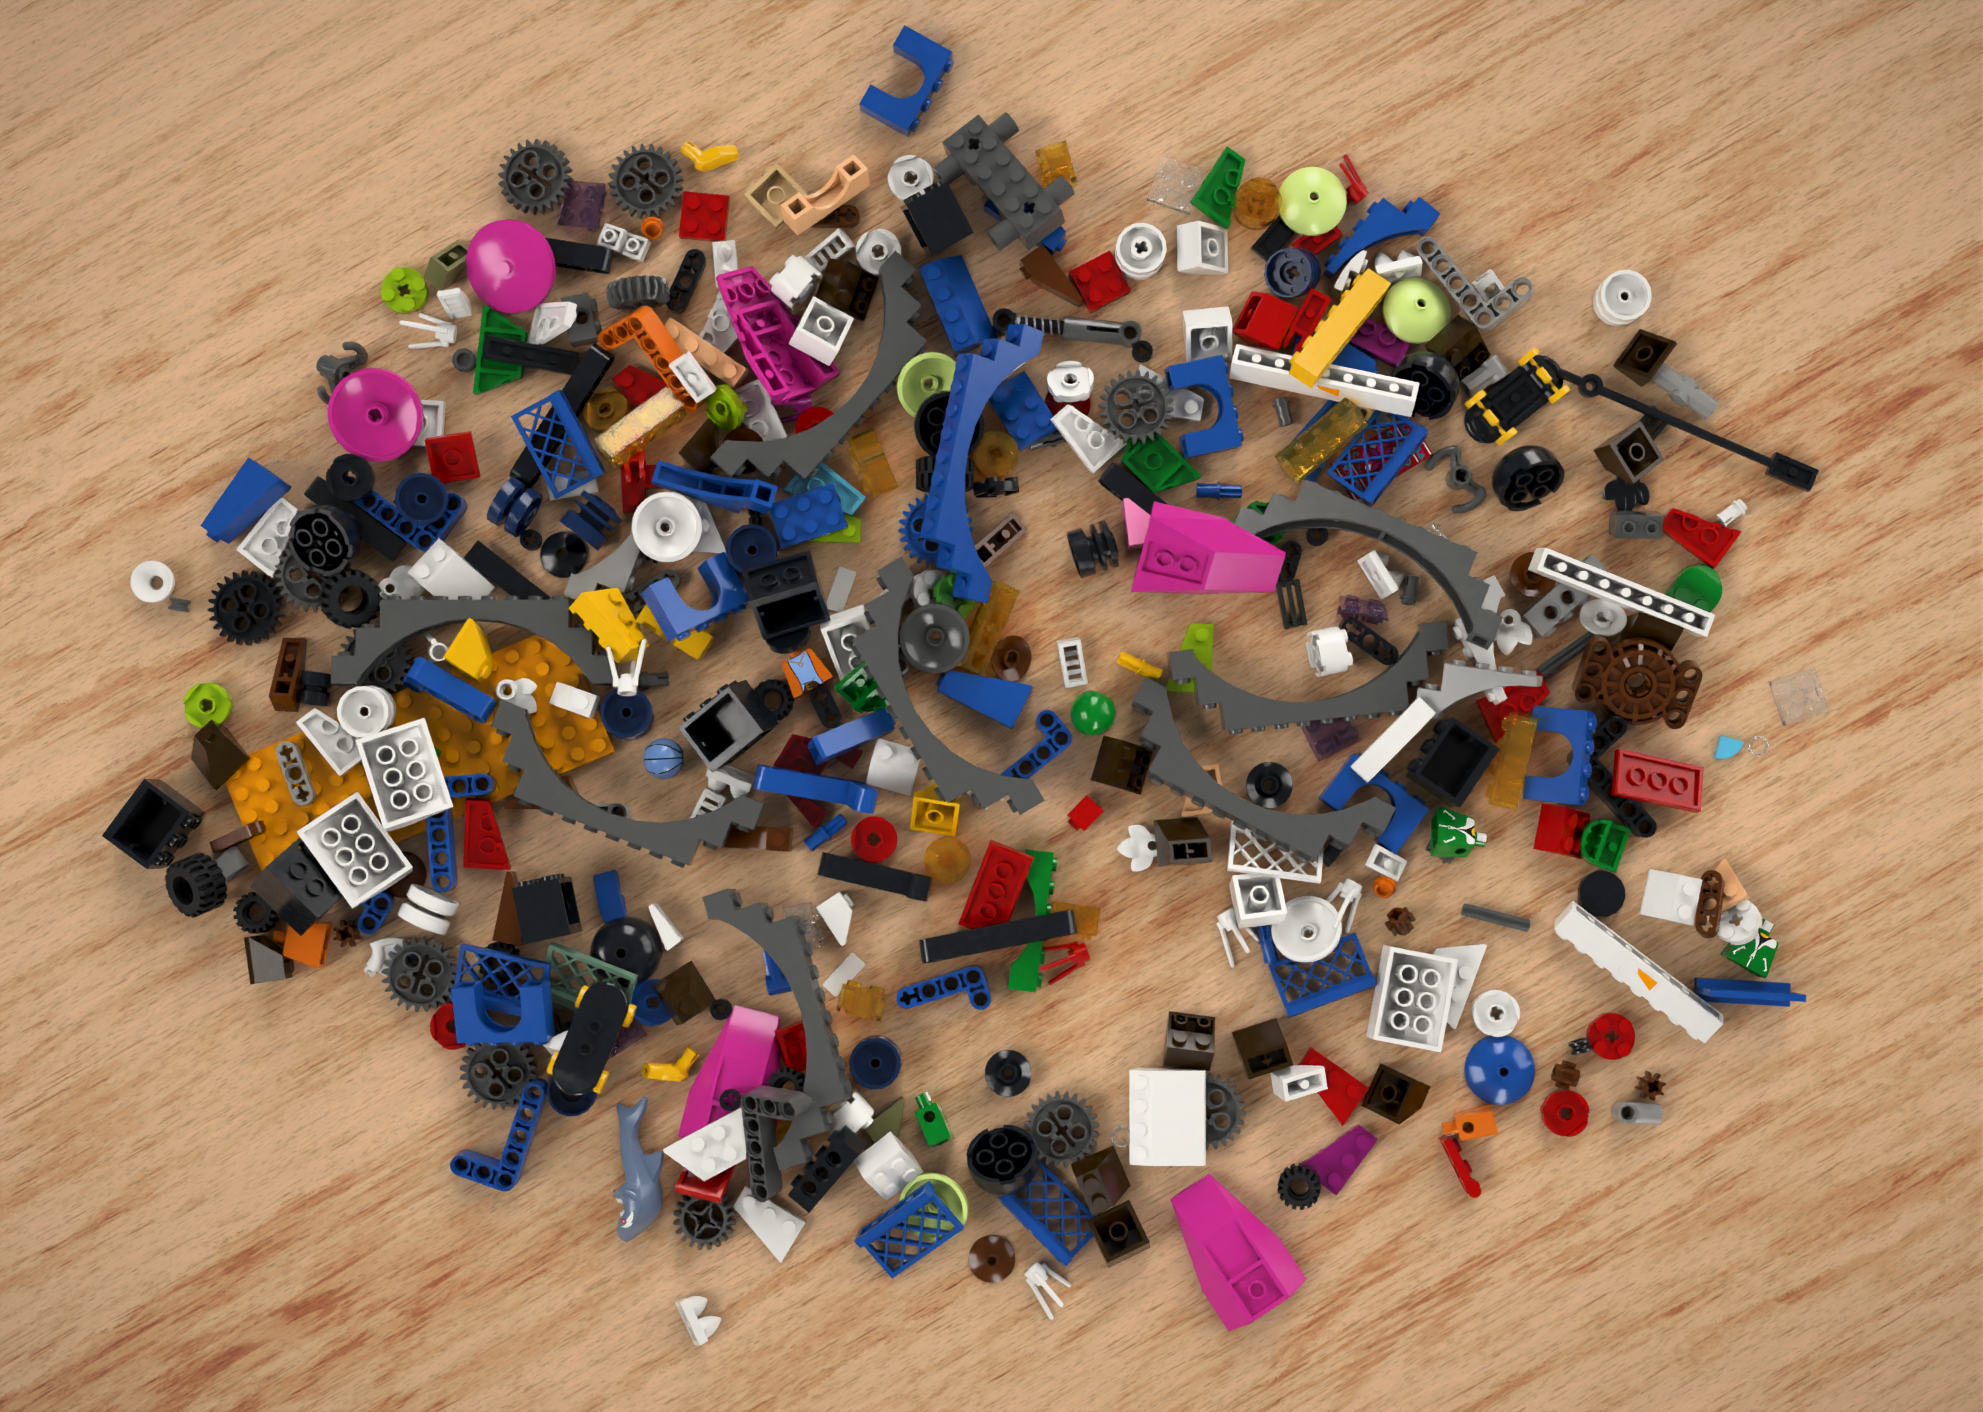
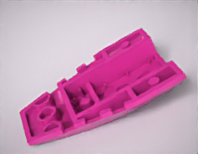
M753 266L724 273L716 277L723 302L746 360L770 398L777 405L810 395L840 375L833 361L828 366L789 345L800 317L791 314L785 307L786 304L771 292L772 287Z

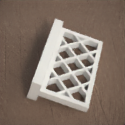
M1231 820L1227 871L1320 884L1324 845L1317 857V862H1310L1316 869V876L1307 875L1302 870V867L1308 863L1303 862L1298 865L1291 857L1294 854L1290 851L1288 853L1279 850L1284 856L1275 862L1268 852L1275 847L1276 843L1273 842L1272 845L1264 849L1257 841L1259 838L1253 837L1255 832L1247 828L1242 830L1233 825L1234 821ZM1236 833L1245 834L1250 841L1241 846L1235 839ZM1252 843L1261 852L1253 859L1244 850ZM1239 853L1248 861L1243 866L1233 864V858ZM1264 856L1271 866L1263 869L1255 861ZM1287 859L1294 869L1290 872H1284L1278 865Z

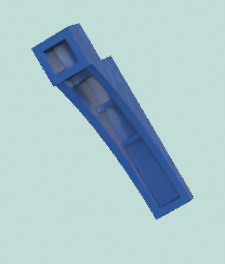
M1420 197L1415 202L1410 200L1402 212L1385 198H1382L1379 203L1374 201L1366 211L1369 216L1365 221L1360 219L1352 229L1355 232L1349 239L1346 236L1338 246L1341 249L1336 256L1332 254L1325 262L1324 266L1327 268L1323 274L1331 279L1342 266L1359 252L1378 243L1408 235L1419 234L1423 237L1441 213Z
M661 460L657 461L651 480L653 485L738 514L745 507L766 515L772 508L778 486L758 479L748 480L723 477L683 468Z

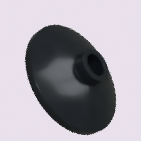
M558 532L549 536L544 541L540 551L541 563L545 570L559 578H568L571 576V573L576 575L583 568L587 557L584 543L576 535L569 532ZM565 550V557L559 558L558 552Z
M1263 762L1256 765L1250 771L1246 780V790L1250 799L1255 804L1264 808H1275L1284 804L1290 797L1293 788L1292 778L1288 770L1275 762ZM1266 781L1272 782V788L1269 790L1264 787Z
M1002 1050L995 1053L988 1060L985 1067V1079L989 1088L1000 1096L1012 1097L1022 1093L1028 1087L1031 1080V1066L1024 1055L1015 1050ZM1006 1068H1010L1013 1071L1009 1077L1003 1073Z

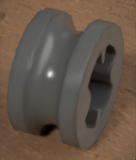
M170 597L171 605L168 606V609L182 612L190 611L188 605L191 604V601Z

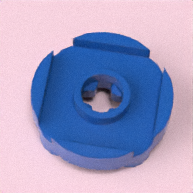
M648 979L637 985L632 996L631 1004L637 1006L634 1017L637 1021L647 1026L661 1025L671 1019L670 1014L652 987L660 979ZM656 996L660 1005L651 1009L648 998L653 999Z

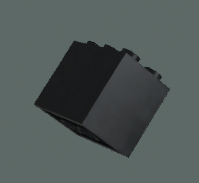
M940 180L923 189L925 194L921 195L920 192H917L904 199L905 205L900 207L926 256L934 255L974 233L948 182L942 184Z
M810 550L742 570L749 603L763 640L831 620L824 591Z
M735 680L729 685L728 683L723 685L716 691L718 695L702 702L699 705L701 709L696 712L693 711L684 717L683 721L685 723L679 727V730L712 773L731 764L779 725L778 721L747 680L741 682Z
M1450 717L1442 721L1439 720L1432 730L1434 732L1432 738L1426 739L1419 749L1421 751L1419 757L1413 758L1408 764L1406 777L1452 808L1462 806L1500 749L1456 718Z
M144 779L103 833L102 837L146 869L166 868L173 862L175 858L173 855L177 849H181L189 839L187 836L191 830H195L203 820L201 817L205 812L162 780Z
M300 838L266 866L250 886L300 936L324 916L343 896Z
M564 873L541 877V879L518 882L519 887L512 888L523 945L583 931L571 877H564Z

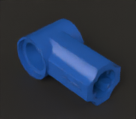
M763 950L767 972L765 979L769 996L792 992L793 990L785 975L769 954Z

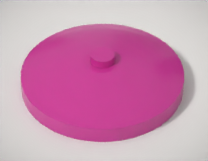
M514 219L491 222L476 233L467 251L466 269L470 284L478 297L495 310L504 313H521L531 310L547 298L553 287L556 275L553 251L545 237L528 223Z
M365 368L351 373L338 383L329 400L328 421L334 437L346 451L367 461H388L401 456L415 444L423 427V407L417 392L406 379L387 369Z

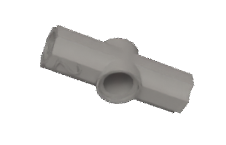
M1665 363L1661 365L1651 379L1652 382L1667 391L1669 397L1681 406L1689 407L1704 419H1707L1714 412L1719 403L1701 390L1699 384L1694 379L1686 375H1680Z

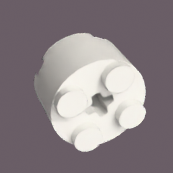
M792 255L785 262L784 265L786 267L781 273L777 272L769 283L772 285L771 291L794 310L797 308L794 304L799 302L802 305L818 286L815 281L817 278L821 280L823 275L802 256L796 257Z
M1333 626L1307 633L1306 637L1311 636L1310 642L1306 643L1307 655L1311 668L1316 667L1318 673H1314L1317 677L1345 672L1348 666L1353 665L1352 655L1347 651L1348 635L1345 629L1340 630L1339 627Z
M856 1089L852 1090L851 1099L835 1103L829 1108L833 1119V1124H831L832 1130H829L831 1133L835 1130L840 1132L845 1125L856 1133L860 1128L866 1129L874 1121L872 1119L874 1109Z

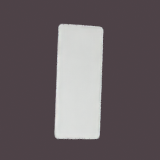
M839 567L826 602L828 609L838 613L843 611L856 576L855 571Z
M851 953L823 983V986L833 996L837 997L865 966V963L854 953Z

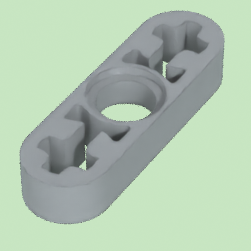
M281 742L276 748V756L292 799L300 806L311 805L316 799V791L301 751L294 742ZM286 746L293 749L290 757L294 761L297 760L298 763L286 765V763L291 762L288 756L283 755V752L286 751ZM294 767H299L302 771V776L299 780L295 781L291 778L290 771ZM306 782V785L301 786L304 792H309V795L306 797L307 801L299 798V795L302 794L301 788H295L294 784Z

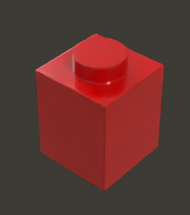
M1086 795L1067 814L1070 818L1067 822L1076 831L1080 828L1085 831L1104 811Z

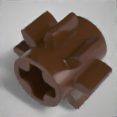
M1407 907L1403 909L1394 908L1387 914L1389 921L1385 922V925L1394 936L1397 934L1405 936L1414 929L1411 922H1414L1416 919L1412 912L1408 911Z
M355 919L350 920L349 924H347L346 920H340L341 926L333 928L336 931V937L333 940H339L341 942L340 947H345L348 942L351 947H355V940L363 939L359 928L355 925ZM349 929V933H351L352 936L347 937V934L344 933L345 930Z
M1562 1060V1064L1556 1063L1554 1065L1551 1080L1556 1081V1087L1567 1091L1570 1086L1576 1087L1580 1078V1071L1575 1069L1576 1064Z
M1645 1071V1076H1637L1639 1083L1634 1088L1642 1091L1640 1094L1641 1098L1645 1099L1649 1094L1650 1100L1655 1101L1656 1095H1664L1662 1086H1665L1666 1083L1659 1081L1660 1074L1655 1073L1652 1077L1651 1072ZM1648 1082H1651L1652 1086H1654L1652 1090L1647 1086Z

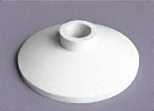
M1603 599L1587 602L1580 611L1579 617L1582 625L1596 635L1613 636L1619 634L1627 623V616L1620 606Z

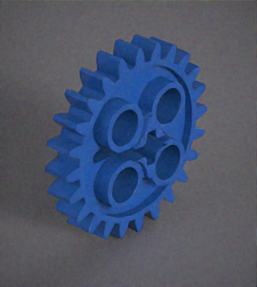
M924 494V501L916 498L917 505L914 506L909 503L908 506L911 511L902 512L907 519L899 520V523L904 525L905 528L898 529V532L905 534L904 537L900 538V542L908 543L903 549L904 551L912 550L909 555L910 558L917 555L918 564L924 559L926 560V567H929L931 561L935 563L936 567L941 544H939L936 551H928L926 544L929 540L924 539L919 542L918 539L921 532L914 530V524L917 521L924 520L928 495ZM968 518V523L972 522V518ZM969 526L970 532H972L973 527Z

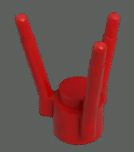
M1345 154L1343 158L1349 170L1343 163H1340L1339 166L1351 182V185L1345 189L1348 192L1346 194L1347 204L1352 201L1356 205L1369 192L1366 190L1367 187L1360 179L1348 155Z
M1076 941L1070 944L1042 948L1045 951L1071 950L1067 951V957L1040 967V971L1051 969L1071 961V964H1074L1048 982L1049 985L1054 984L1074 970L1085 966V962L1090 961L1085 943L1078 945Z

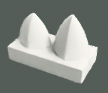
M735 240L712 242L717 289H719L716 280L718 275L738 270Z
M1402 250L1395 262L1380 251L1375 258V273L1390 283L1399 282L1406 278L1421 277L1422 259L1420 256H1413L1408 251Z
M689 351L669 364L671 370L696 403L716 391L717 388Z
M1373 550L1357 560L1381 600L1399 590L1398 587L1403 581L1405 572L1397 570L1388 571L1386 569L1389 561L1388 554Z
M729 765L713 773L708 768L706 773L709 790L719 794L728 784L730 785V791L734 800L741 795L746 796L754 786L755 775Z
M692 1296L677 1300L675 1304L694 1345L706 1343L708 1341L707 1338L720 1325L721 1317L706 1316L697 1318L705 1309L707 1298Z

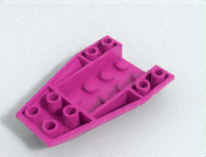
M738 1005L734 1006L689 1090L678 1137L684 1138L733 1112L726 1111L720 1106L719 1099L725 1090L735 1089L742 1097L758 1086H770L769 1083H766L767 1080H772L773 1078L770 1075L777 1073L776 1070L780 1068V1047L774 1032L780 1029V1016ZM731 1093L724 1099L725 1104L729 1103L728 1106H733V1103L737 1101L736 1096L732 1097L733 1094ZM775 1118V1125H776V1128H777V1124H778V1120H779V1119H776V1118Z
M1210 1173L1170 1199L1201 1289L1228 1331L1248 1325L1290 1298L1307 1280L1281 1239Z

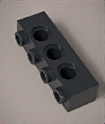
M846 1125L840 1132L835 1130L827 1139L830 1144L827 1147L823 1144L814 1155L817 1157L815 1162H808L802 1169L805 1172L804 1175L798 1174L790 1183L793 1188L788 1196L808 1213L811 1212L867 1144Z

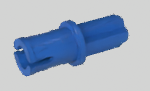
M1220 482L1218 484L1197 483L1196 498H1217L1219 500V498L1242 497V486L1220 485Z
M838 814L824 826L820 825L816 832L804 839L805 844L813 852L828 839L832 840L831 836L845 827L847 820L842 814Z
M1270 925L1257 926L1260 938L1258 944L1261 945L1264 963L1278 962L1279 958Z

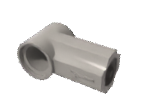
M1497 354L1481 364L1479 369L1460 381L1462 389L1470 398L1489 385H1494L1509 374Z
M1621 1100L1615 1102L1611 1107L1613 1118L1623 1123L1660 1125L1663 1120V1111L1660 1104L1625 1102ZM1627 1106L1629 1112L1628 1115L1625 1118H1623L1621 1115V1111L1624 1107Z

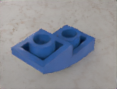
M611 870L593 875L596 896L604 923L616 918L627 917L625 897L621 894L618 872Z

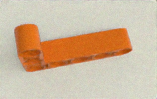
M640 306L615 320L598 334V341L606 350H613L635 338L685 410L694 412L704 403L705 398L698 403L695 402L669 367V364L682 356L683 353L656 313L649 306Z

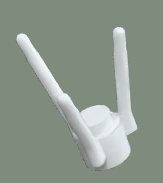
M419 313L418 316L439 325L435 327L403 320L399 322L400 325L434 331L436 339H440L437 342L408 345L409 349L449 347L450 343L455 344L457 325H453L452 322L443 321L423 313Z
M424 632L423 635L431 643L428 650L430 656L428 661L434 664L435 661L445 660L443 656L447 652L448 647L443 643H437L436 639L428 632Z
M642 639L637 663L636 661H631L630 673L621 674L620 678L617 675L611 647H606L613 678V687L618 688V695H636L646 639Z
M1347 878L1344 884L1339 882L1326 901L1330 903L1340 892V897L1345 899L1332 925L1333 929L1337 928L1349 902L1352 903L1345 932L1349 933L1358 901L1362 896L1360 892L1363 887Z
M1231 908L1216 916L1219 920L1216 925L1220 930L1230 967L1233 968L1235 965L1225 928L1227 932L1233 930L1246 953H1249L1250 950L1237 928L1234 909ZM1251 927L1245 928L1256 941L1260 940Z
M1037 1261L1024 1273L1027 1277L1025 1281L1031 1286L1045 1313L1052 1320L1054 1317L1037 1286L1041 1285L1053 1300L1062 1307L1063 1302L1045 1282L1048 1279L1046 1273L1067 1287H1071V1283L1051 1270L1045 1263L1040 1265Z

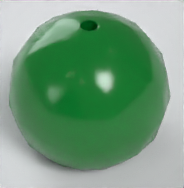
M1092 690L1083 692L1072 702L1070 709L1071 721L1076 729L1084 735H1101L1114 724L1116 717L1115 705L1110 698Z

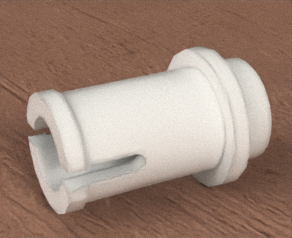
M1733 500L1729 507L1716 515L1717 520L1723 527H1726L1738 516L1745 515V511L1748 509L1742 500Z

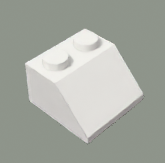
M1194 221L1177 226V271L1191 275L1228 274L1227 229L1202 221Z
M1229 306L1183 311L1186 362L1219 355L1223 356V361L1232 360V318Z
M877 738L866 783L911 796L921 759L917 760L910 747Z
M1649 869L1639 914L1693 926L1702 879Z

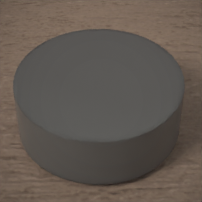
M462 348L454 353L452 363L460 372L467 373L476 367L477 358L469 349Z

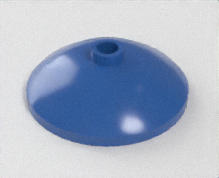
M1507 1035L1501 1037L1487 1036L1479 1040L1470 1049L1465 1060L1464 1073L1469 1088L1478 1098L1493 1105H1508L1520 1100L1530 1090L1535 1077V1064L1530 1051L1519 1040ZM1505 1067L1507 1069V1073L1504 1076H1501L1499 1071L1501 1068Z

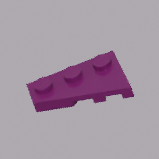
M1369 319L1363 323L1348 342V344L1359 351L1392 367H1395L1404 357L1410 345L1409 342L1396 337L1386 324L1376 323L1374 320Z
M1357 1124L1326 1148L1321 1149L1310 1159L1302 1162V1167L1306 1168L1309 1165L1311 1166V1171L1315 1169L1317 1171L1316 1175L1320 1176V1183L1337 1195L1378 1139Z

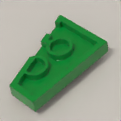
M1228 146L1223 150L1189 202L1224 229H1228L1230 226V217L1236 201L1235 196L1246 161Z

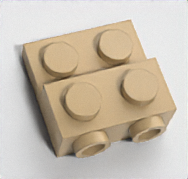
M776 163L773 167L771 165L762 172V177L757 182L753 181L746 187L744 197L760 215H763L778 229L784 223L781 204L797 193L802 195L808 194Z

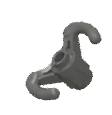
M351 341L342 344L344 350L356 351L357 355L340 359L332 355H323L317 361L316 369L320 372L321 376L327 378L331 393L341 380L351 374L355 367L366 363L368 353L359 343ZM319 386L317 388L319 398L328 405L330 396L323 386Z
M1452 445L1436 451L1425 464V469L1430 471L1441 458L1445 456L1450 457V471L1446 474L1445 478L1447 486L1452 490L1458 491L1463 489L1474 495V499L1470 502L1452 507V512L1455 514L1465 513L1479 506L1487 494L1484 487L1474 482L1472 473L1462 463L1461 450L1457 446ZM1456 476L1460 477L1459 481L1456 480Z

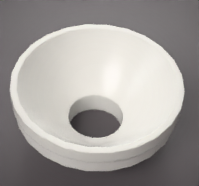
M158 561L141 563L135 568L131 576L132 591L140 600L149 603H158L167 599L175 586V578L171 569ZM159 576L163 580V586L159 590H154L151 586L152 579Z

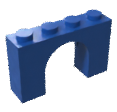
M904 25L893 44L894 52L913 62L922 70L925 79L921 89L910 97L896 98L870 84L859 106L860 111L908 137L911 131L915 132L921 121L919 120L922 112L926 113L932 103V100H930L934 92L938 93L943 84L941 79L945 72L949 73L951 71L954 61L952 51Z
M1222 355L1171 365L1164 369L1170 392L1200 387L1209 391L1218 404V416L1211 428L1183 434L1179 437L1184 459L1236 449L1242 446L1243 432L1237 425L1238 410L1236 406H1233V387L1231 383H1228L1226 375L1229 371L1226 360L1223 361Z
M725 552L705 560L697 568L711 592L712 604L708 610H696L686 605L678 595L669 577L649 585L641 593L668 642L678 639L680 642L691 636L690 632L694 630L699 633L710 626L709 623L714 621L716 624L721 623L728 618V614L733 613L737 615L747 609L745 606L749 603L747 590L729 562Z
M1533 706L1531 730L1563 734L1572 745L1573 760L1567 771L1560 776L1554 778L1525 776L1523 799L1585 806V801L1589 797L1587 781L1592 772L1590 764V754L1594 751L1592 736L1597 726L1595 713L1586 710Z
M1350 754L1318 799L1334 811H1339L1360 787L1369 784L1383 789L1389 796L1391 805L1396 807L1384 833L1381 836L1377 835L1374 841L1396 854L1429 811L1425 807L1426 802L1417 795H1414V797L1406 792L1407 788L1400 782L1396 781L1393 783L1387 778L1389 774L1383 769L1366 783L1350 767L1362 754Z
M527 980L519 987L522 1015L519 1024L513 1026L501 1025L489 1016L484 1004L482 981H460L451 988L457 1043H466L467 1046H475L480 1043H488V1045L495 1046L503 1042H511V1045H521L525 1042H533L534 1045L546 1044L555 1035L550 980Z

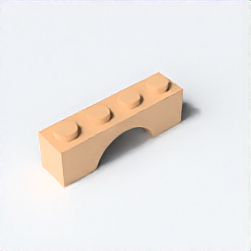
M852 155L835 167L833 176L822 189L811 195L797 193L781 204L784 222L797 236L869 187L868 169L855 155Z
M669 317L665 323V328L683 354L689 351L699 365L733 388L741 387L751 371L673 318Z

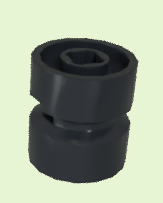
M302 671L301 684L304 688L299 690L298 703L329 707L330 693L327 692V689L332 687L331 674Z

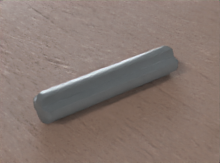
M1588 631L1537 668L1538 673L1541 672L1543 678L1549 676L1583 652L1589 638L1596 634Z
M1464 904L1461 910L1462 916L1525 932L1530 928L1529 919L1470 904Z

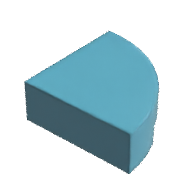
M1719 736L1713 758L1726 759L1734 756L1740 751L1744 742Z

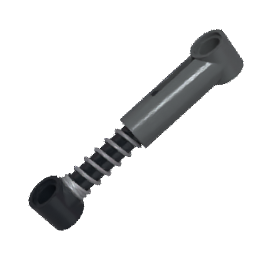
M1006 308L997 310L992 318L994 331L1002 336H1005L1008 330V326L1002 327L998 324V320L1002 317L1008 318L1010 324H1026L1044 332V335L1046 333H1050L1051 336L1058 334L1059 336L1063 335L1062 339L1116 344L1126 348H1133L1140 341L1142 329L1135 321L1116 322L1066 316L1064 321H1059L1058 318L1051 320L1050 317L1043 319L1042 316L1040 319L1035 318V316L1029 318L1026 315L1024 317L1020 314L1016 315V313ZM1133 330L1136 337L1127 339L1124 336V331Z

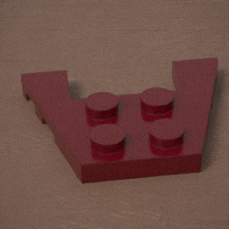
M792 734L774 762L773 767L821 775L828 762L816 766L807 747L812 738ZM854 749L835 759L853 769L863 751ZM786 795L816 829L827 810L807 798Z

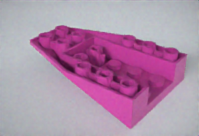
M1154 501L1141 555L1137 562L1131 592L1200 595L1274 592L1286 552L1223 517Z

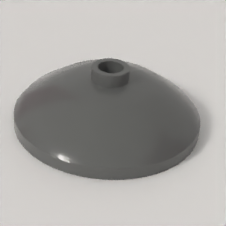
M931 603L916 608L907 616L901 627L900 646L904 656L914 667L924 672L942 673L951 670L963 660L969 648L970 634L966 621L955 609L944 604ZM933 632L939 633L940 637L937 640L931 638Z

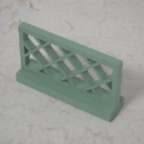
M552 941L549 944L545 962L552 963L551 971L556 970L561 979L557 981L550 978L552 1002L577 1011L578 1008L575 1007V1003L581 989L572 987L569 981L577 978L581 987L584 985L588 986L582 975L590 973L595 981L594 984L611 981L621 987L617 978L622 977L630 980L629 987L623 990L627 992L628 1003L631 1004L638 975ZM554 951L562 953L565 961L558 963L554 956ZM580 960L584 962L587 969L580 972L574 961ZM567 964L574 973L566 977L561 968ZM599 968L605 970L608 978L601 980L595 970Z

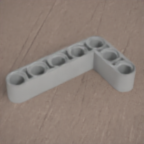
M1424 237L1418 242L1417 251L1423 261L1470 320L1482 332L1493 330L1533 298L1534 288L1531 281L1522 277L1514 280L1486 303L1434 238ZM1434 245L1435 248L1432 253H1423L1425 246ZM1447 262L1449 266L1446 271H1437V266L1440 263ZM1459 279L1463 281L1459 289L1451 288L1454 280ZM1526 285L1529 287V291L1525 295H1518L1516 291L1519 286ZM1474 297L1477 299L1474 306H1465V301L1468 298ZM1502 300L1510 302L1509 307L1505 310L1498 309V304ZM1490 315L1491 320L1488 324L1481 325L1479 323L1481 316Z

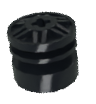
M1105 520L1099 522L1100 533L1097 532L1094 524H1091V536L1086 537L1082 528L1067 532L1070 550L1081 579L1095 575V563L1098 562L1104 571L1108 570L1106 561L1108 559L1113 569L1119 567L1116 541Z

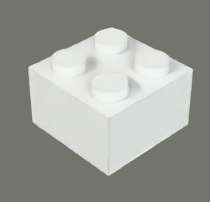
M813 296L798 323L789 345L830 366L854 318Z
M1255 874L1232 876L1229 888L1238 929L1284 923L1287 909L1280 878Z
M891 1131L854 1160L864 1180L886 1201L923 1173L913 1154Z

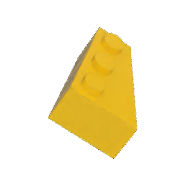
M619 588L581 593L568 609L573 614L577 613L584 620V627L587 630H593L600 638L598 642L605 650L607 646L611 647L613 658L617 663L635 661L638 658L642 639L646 638L635 621ZM646 640L645 649L649 646L647 640Z
M646 603L635 621L667 640ZM707 628L699 633L696 630L690 632L691 636L680 642L678 639L670 642L701 662L715 638L710 635L712 630Z

